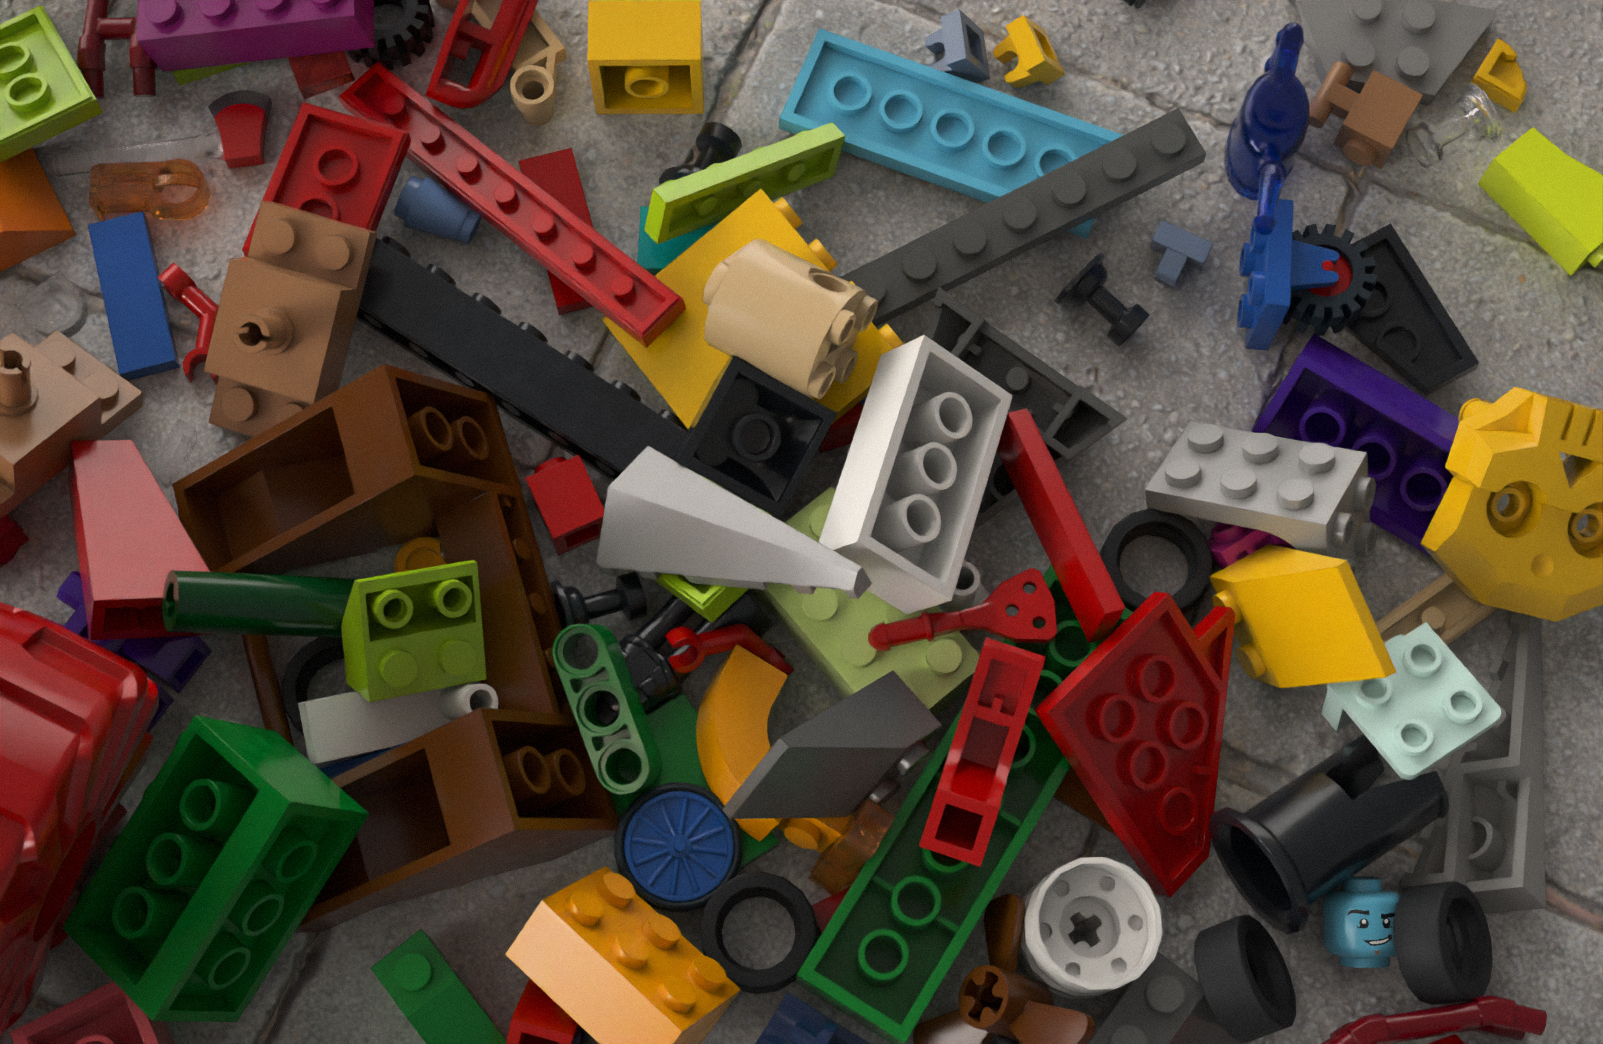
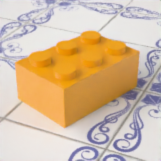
M607 866L543 899L505 954L599 1044H700L741 990L726 976L725 970L717 961L704 956L681 935L678 926L671 919L658 914L635 893V889L629 880L620 874L614 873Z

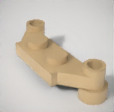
M460 0L435 1L439 6L451 9L457 7ZM474 0L471 20L475 24L490 30L503 0ZM536 9L510 68V72L513 74L510 81V90L513 103L521 111L523 119L530 125L541 126L548 123L553 117V104L556 100L557 66L567 57L565 47Z

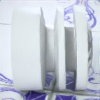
M1106 857L1078 858L1055 869L1046 877L1036 882L1022 897L1026 911L1017 961L1027 977L1044 983L1054 996L1064 1000L1092 999L1138 979L1156 957L1163 935L1161 909L1149 884L1130 866ZM1082 922L1089 932L1084 935L1083 941L1074 944L1068 934L1073 931L1075 925Z

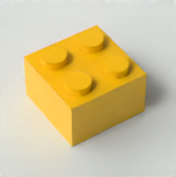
M588 0L587 62L596 114H704V43L701 0Z

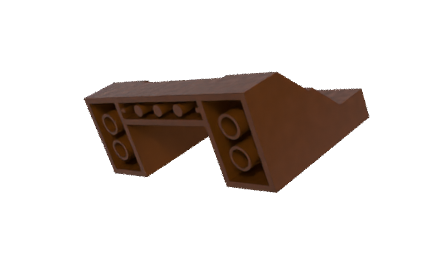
M382 364L172 484L178 506L179 520L210 572L281 575L291 569L373 553L381 548L407 543L419 537L433 538L437 536L441 540L440 553L446 564L474 560L478 565L487 678L486 680H481L480 683L487 684L496 691L499 701L498 708L480 707L331 779L369 813V816L294 933L324 932L375 908L462 886L478 879L552 861L616 833L619 820L611 792L602 786L596 776L554 663L552 653L554 640L563 629L494 395ZM241 635L264 728L278 732L295 747L286 711L283 708L282 695L267 636Z

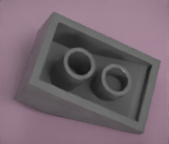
M892 670L781 736L722 810L730 819L848 817L867 803L873 810H876L900 789L901 785L895 778L900 773L906 776L930 755L932 751L927 747L926 743L942 724Z

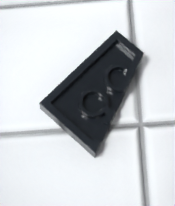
M1391 223L1351 244L1355 247L1363 240L1367 245L1368 250L1363 258L1374 257L1376 267L1372 274L1377 275L1376 284L1371 291L1373 293L1358 318L1351 325L1347 322L1344 328L1425 396L1476 370L1479 365L1477 358Z

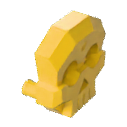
M1513 387L1493 404L1485 399L1482 401L1481 398L1468 400L1459 411V425L1445 468L1453 475V478L1420 544L1464 594L1481 604L1554 622L1603 605V410L1519 387ZM1559 452H1563L1567 458L1562 461ZM1508 494L1509 502L1507 507L1498 512V500L1503 495ZM1587 514L1588 523L1586 527L1578 531V521Z

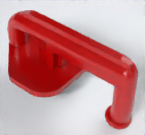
M460 0L447 29L426 91V97L459 109L475 108L493 97L505 83L539 0H503L490 30L470 22L474 0ZM472 47L482 51L467 87L448 79L456 58L465 61Z

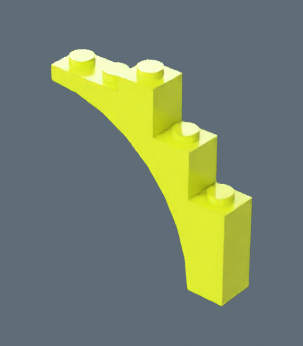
M1532 127L1492 160L1479 180L1478 185L1570 276L1588 262L1594 268H1597L1603 263V175L1564 153Z

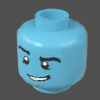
M1350 877L1343 882L1344 889L1330 891L1323 897L1324 946L1329 953L1339 956L1341 966L1355 968L1390 966V957L1396 956L1393 922L1396 904L1401 896L1394 891L1381 889V878Z

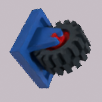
M1270 198L1262 218L1253 219L1249 243H1243L1240 253L1239 275L1248 277V292L1240 296L1237 326L1238 328H1246L1245 349L1268 350L1281 323L1283 322L1287 325L1292 318L1299 321L1295 331L1305 334L1308 326L1311 325L1314 326V333L1318 336H1324L1329 327L1332 328L1335 334L1342 331L1347 322L1351 325L1358 318L1373 292L1371 291L1376 284L1377 275L1372 274L1376 267L1374 257L1363 258L1368 250L1363 240L1354 247L1350 244L1354 233L1346 229L1341 238L1334 236L1336 225L1326 224L1322 233H1318L1316 224L1307 225L1302 235L1298 229L1293 232V200Z

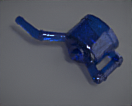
M1296 22L1286 24L1278 32L1275 39L1276 46L1272 56L1265 63L1264 74L1259 76L1246 92L1238 114L1232 122L1224 147V166L1230 184L1239 195L1249 200H1258L1254 227L1255 231L1262 235L1271 234L1277 224L1275 215L1281 189L1292 171L1310 122V102L1304 85L1295 75L1300 50L1304 43L1303 28Z

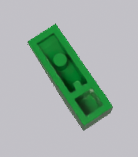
M422 929L370 968L426 1044H506V1037L433 939Z

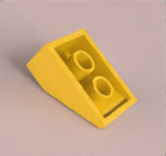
M1268 544L1209 576L1217 593L1212 597L1214 607H1231L1236 614L1234 633L1240 644V647L1236 649V654L1242 668L1250 678L1278 688H1290L1387 678L1397 672L1347 560Z

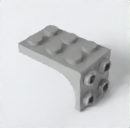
M1190 421L1145 488L1147 508L1268 532L1287 541L1297 550L1347 560L1355 579L1357 578L1358 565L1363 557H1371L1377 540V526L1374 523H1370L1369 512L1375 497L1376 483L1374 478L1368 477L1367 452L1333 447L1325 443H1311L1282 438L1268 433H1254L1220 427L1212 423Z

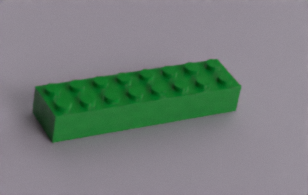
M1051 564L1043 578L1055 602L1057 626L1055 639L1049 643L1013 642L1004 638L1002 642L1045 656V662L1013 757L1000 809L981 867L919 847L960 719L962 706L797 973L796 983L891 1044L906 1043L1071 767L1034 709L1105 639L1092 643L1088 642ZM1124 608L1110 635L1133 613L1132 611ZM1036 620L1033 622V626L1041 629L1045 626V622Z

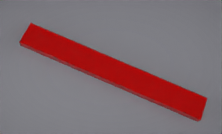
M377 61L338 96L344 108L355 117L409 132L411 144L406 154L409 160L645 348L686 310L682 297Z

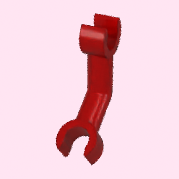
M173 262L157 278L164 284L163 288L177 302L183 303L200 319L195 349L185 356L182 365L183 371L191 383L196 366L201 362H206L219 306L198 288L195 282ZM211 374V378L217 386L219 376Z
M735 624L698 634L688 627H677L665 635L673 648L690 645V648L685 653L668 658L670 664L677 672H691L702 664L706 656L733 650L736 645L741 646L788 676L795 670L784 660L786 656L773 644L765 642L744 624Z

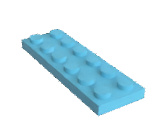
M820 28L779 117V129L795 135L801 131H809L833 122L845 135L841 151L986 203L1123 136L1122 134ZM1096 217L1067 232L1088 239Z

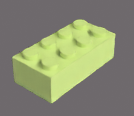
M832 486L787 520L785 524L819 542L835 494L834 488ZM770 583L766 590L751 589L844 699L894 670L936 717L970 688L980 655L958 630L935 637L931 642L926 639L891 647L890 651L876 650L868 642V633L875 625L881 622L887 624L921 616L922 612H928V614L942 613L937 606L906 615L867 590L857 599L849 598L842 589L816 587L813 594L798 593L792 585Z

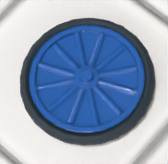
M670 782L654 786L640 794L627 807L619 820L614 837V855L620 875L630 881L635 889V893L652 907L669 912H687L703 908L719 886L733 879L738 874L743 856V838L739 824L735 819H730L722 810L724 805L720 799L704 787L684 782Z

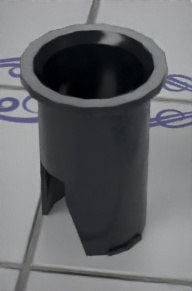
M1362 734L1244 813L1225 807L1212 814L1209 831L1213 847L1225 872L1253 910L1273 928L1288 935L1298 933L1306 927L1309 917L1307 907L1436 819H1443L1449 809L1448 795L1437 771L1421 774L1412 780L1403 779L1370 788L1385 769L1377 749Z

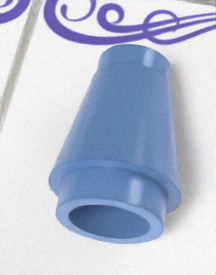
M411 176L405 184L394 210V216L404 220V226L407 228L456 241L459 240L466 244H469L473 239L482 218L428 176L424 180Z

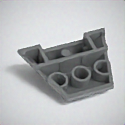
M938 287L933 303L934 309L925 336L1013 395L1008 413L1027 408L1057 469L1063 467L1127 420L1121 413L1082 386H1077L988 324L983 317ZM997 450L974 524L977 527L983 525L1019 498Z

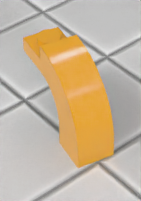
M736 645L718 666L701 700L696 723V744L702 772L711 792L720 799L724 806L771 749L767 732L768 716L788 676L739 645ZM851 815L848 817L735 820L743 831L758 842L775 827H778L784 831L786 838L793 844L804 849H814L822 853L843 834Z

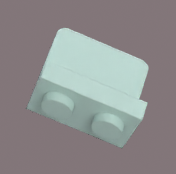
M1427 622L1405 636L1399 634L1384 643L1397 671L1396 673L1387 678L1327 684L1326 688L1328 690L1321 713L1336 732L1354 721L1394 771L1406 780L1417 778L1495 726L1501 716L1500 706Z

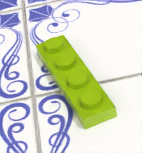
M831 122L809 131H801L793 137L766 147H758L750 153L723 163L712 164L704 170L677 180L666 181L652 190L644 230L658 245L723 220L759 189H762L772 201L834 177L845 135Z

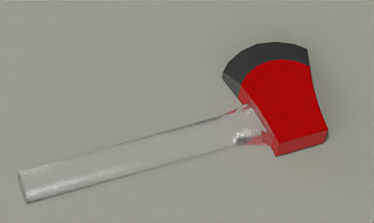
M238 90L214 100L208 106L217 124L218 129L194 137L53 155L54 170L56 175L61 177L196 158L223 160L229 169L264 164L265 135L272 101L268 96L255 91Z

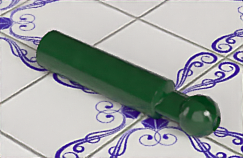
M171 570L167 575L163 590V622L166 631L177 633L342 638L341 624L354 580H357V578Z

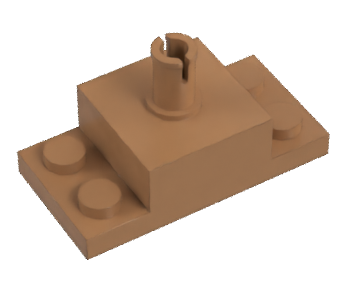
M272 201L260 202L248 257L230 258L205 362L204 372L219 376L208 421L209 424L256 437L339 389L377 232Z
M58 330L35 347L31 346L14 332L0 341V519L69 465L71 441L101 440L143 406V392Z

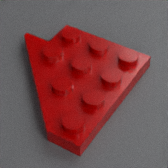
M1153 592L1034 711L1154 893L1171 898L1209 857L1211 843L1209 824L1215 807L1236 614L1231 607L1215 606L1192 629L1170 593Z

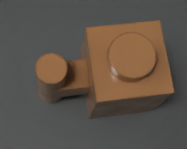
M1336 61L1303 119L1307 124L1315 128H1322L1330 113L1344 119L1333 145L1341 148L1343 154L1357 164L1365 166L1372 164L1382 169L1423 94L1375 70L1372 71L1359 94L1346 87L1354 73L1353 69L1346 63Z

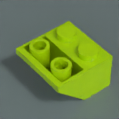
M468 560L354 580L341 624L346 683L368 702L487 679L478 565L476 561Z

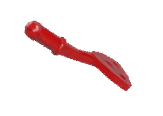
M1029 568L1001 582L980 605L954 612L930 614L922 612L921 616L887 624L881 622L871 628L868 633V642L876 650L890 651L891 647L927 639V641L931 642L935 637L957 630H984L1013 642L1049 643L1057 635L1055 602L1041 572L1035 568ZM1026 585H1032L1035 587V592L1026 593L1023 588ZM1014 607L1018 610V614L1009 616L1006 610ZM1042 620L1045 622V626L1038 629L1033 626V622Z

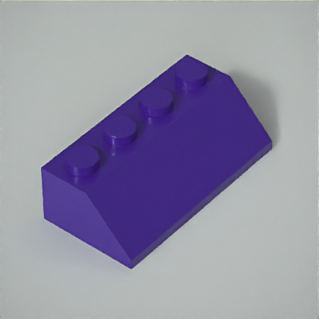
M1314 333L1299 354L1252 432L1268 433L1282 438L1311 443H1325L1333 447L1367 452L1368 477L1374 478L1376 483L1374 501L1369 510L1370 521L1432 558L1420 543L1453 478V475L1445 468L1459 425L1458 418Z

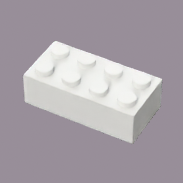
M925 335L880 356L819 539V543L864 569L872 582L867 591L906 615L952 601L1013 395Z

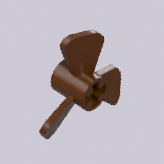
M1008 893L990 901L984 914V928L990 965L978 966L965 977L959 991L958 1009L917 1025L913 1034L914 1044H990L995 1034L1019 1040L1021 1044H1087L1095 1030V1022L1089 1014L1054 1006L1052 993L1044 983L1015 973L1026 911L1022 897Z

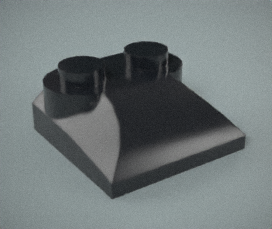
M730 356L692 421L674 461L781 518L837 413L735 356Z

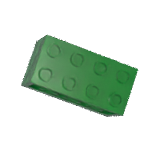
M195 715L188 727L179 735L176 746L154 781L144 791L141 802L121 834L112 842L109 853L89 885L80 893L76 905L62 926V929L152 1021L238 1022L369 816V813L278 732Z

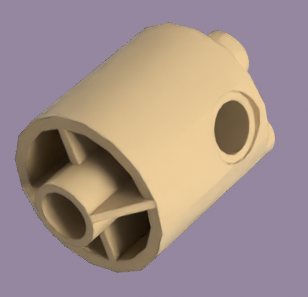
M754 239L720 262L711 273L703 293V301L708 306L704 339L709 346L729 356H735L810 398L816 397L821 399L828 391L833 380L843 384L851 375L858 359V352L852 350V347L859 332H864L871 324L878 308V300L868 296L864 289L764 239Z

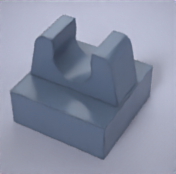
M960 9L941 16L942 28L925 39V46L935 55L945 52V56L939 62L932 63L928 67L974 83L990 79L983 30Z
M1161 220L1151 243L1152 249L1164 254L1155 272L1154 279L1175 287L1186 264L1202 271L1213 243Z

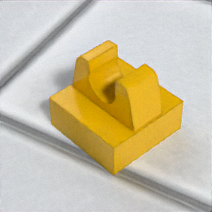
M1025 15L1006 25L1009 35L994 48L993 54L1003 64L1018 57L1016 68L1004 75L1007 83L1015 88H1021L1037 81L1049 85L1065 75L1051 42L1042 27Z

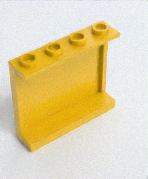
M762 189L754 193L655 275L658 280L683 298L686 310L647 348L605 316L602 319L687 429H689L715 379L730 358L729 355L709 346L704 339L708 306L703 301V293L706 283L716 266L754 239H764L828 272L838 266L817 238L808 245L798 234L796 229L803 222L786 200L781 197L773 203ZM871 322L864 332H859L852 347V350L858 352V359L849 378L843 384L833 380L828 391L821 399L816 397L811 399L837 413L832 422L833 424L868 395L880 356L904 343L888 324H885L878 330Z

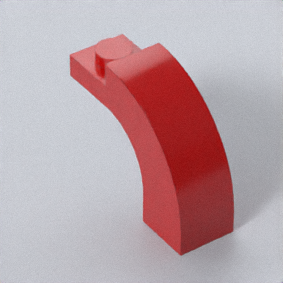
M987 637L985 638L919 847L981 867L1000 809L1013 757L1045 662V656Z

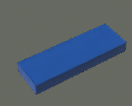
M143 211L89 224L88 229L119 375L130 381L180 368L162 282L157 278L160 273L147 217Z

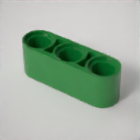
M597 624L569 625L560 631L554 640L552 649L553 659L596 776L602 786L612 793L623 795L643 790L652 785L660 775L662 761L619 642L613 632L605 626ZM585 634L594 638L598 646L597 659L588 668H585L578 662L574 651L577 641ZM605 691L612 693L617 698L620 706L619 716L611 725L601 721L596 713L597 699ZM625 748L634 751L641 760V772L634 782L624 779L617 770L618 755Z

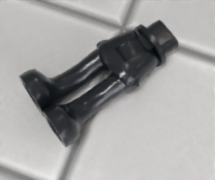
M745 592L714 622L711 623L704 618L693 631L698 634L735 624H744L758 636L762 637L773 627V624L762 609ZM672 595L652 619L634 635L627 634L619 641L645 714L666 700L676 699L683 691L682 684L693 672H677L668 660L671 656L685 653L690 648V645L674 648L667 656L660 650L668 641L665 635L672 629L681 627L696 613L694 609L675 595ZM608 691L603 692L597 699L596 713L601 721L611 725L619 716L620 706L617 698Z

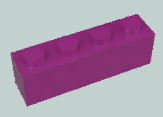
M138 0L137 42L162 72L374 48V0Z

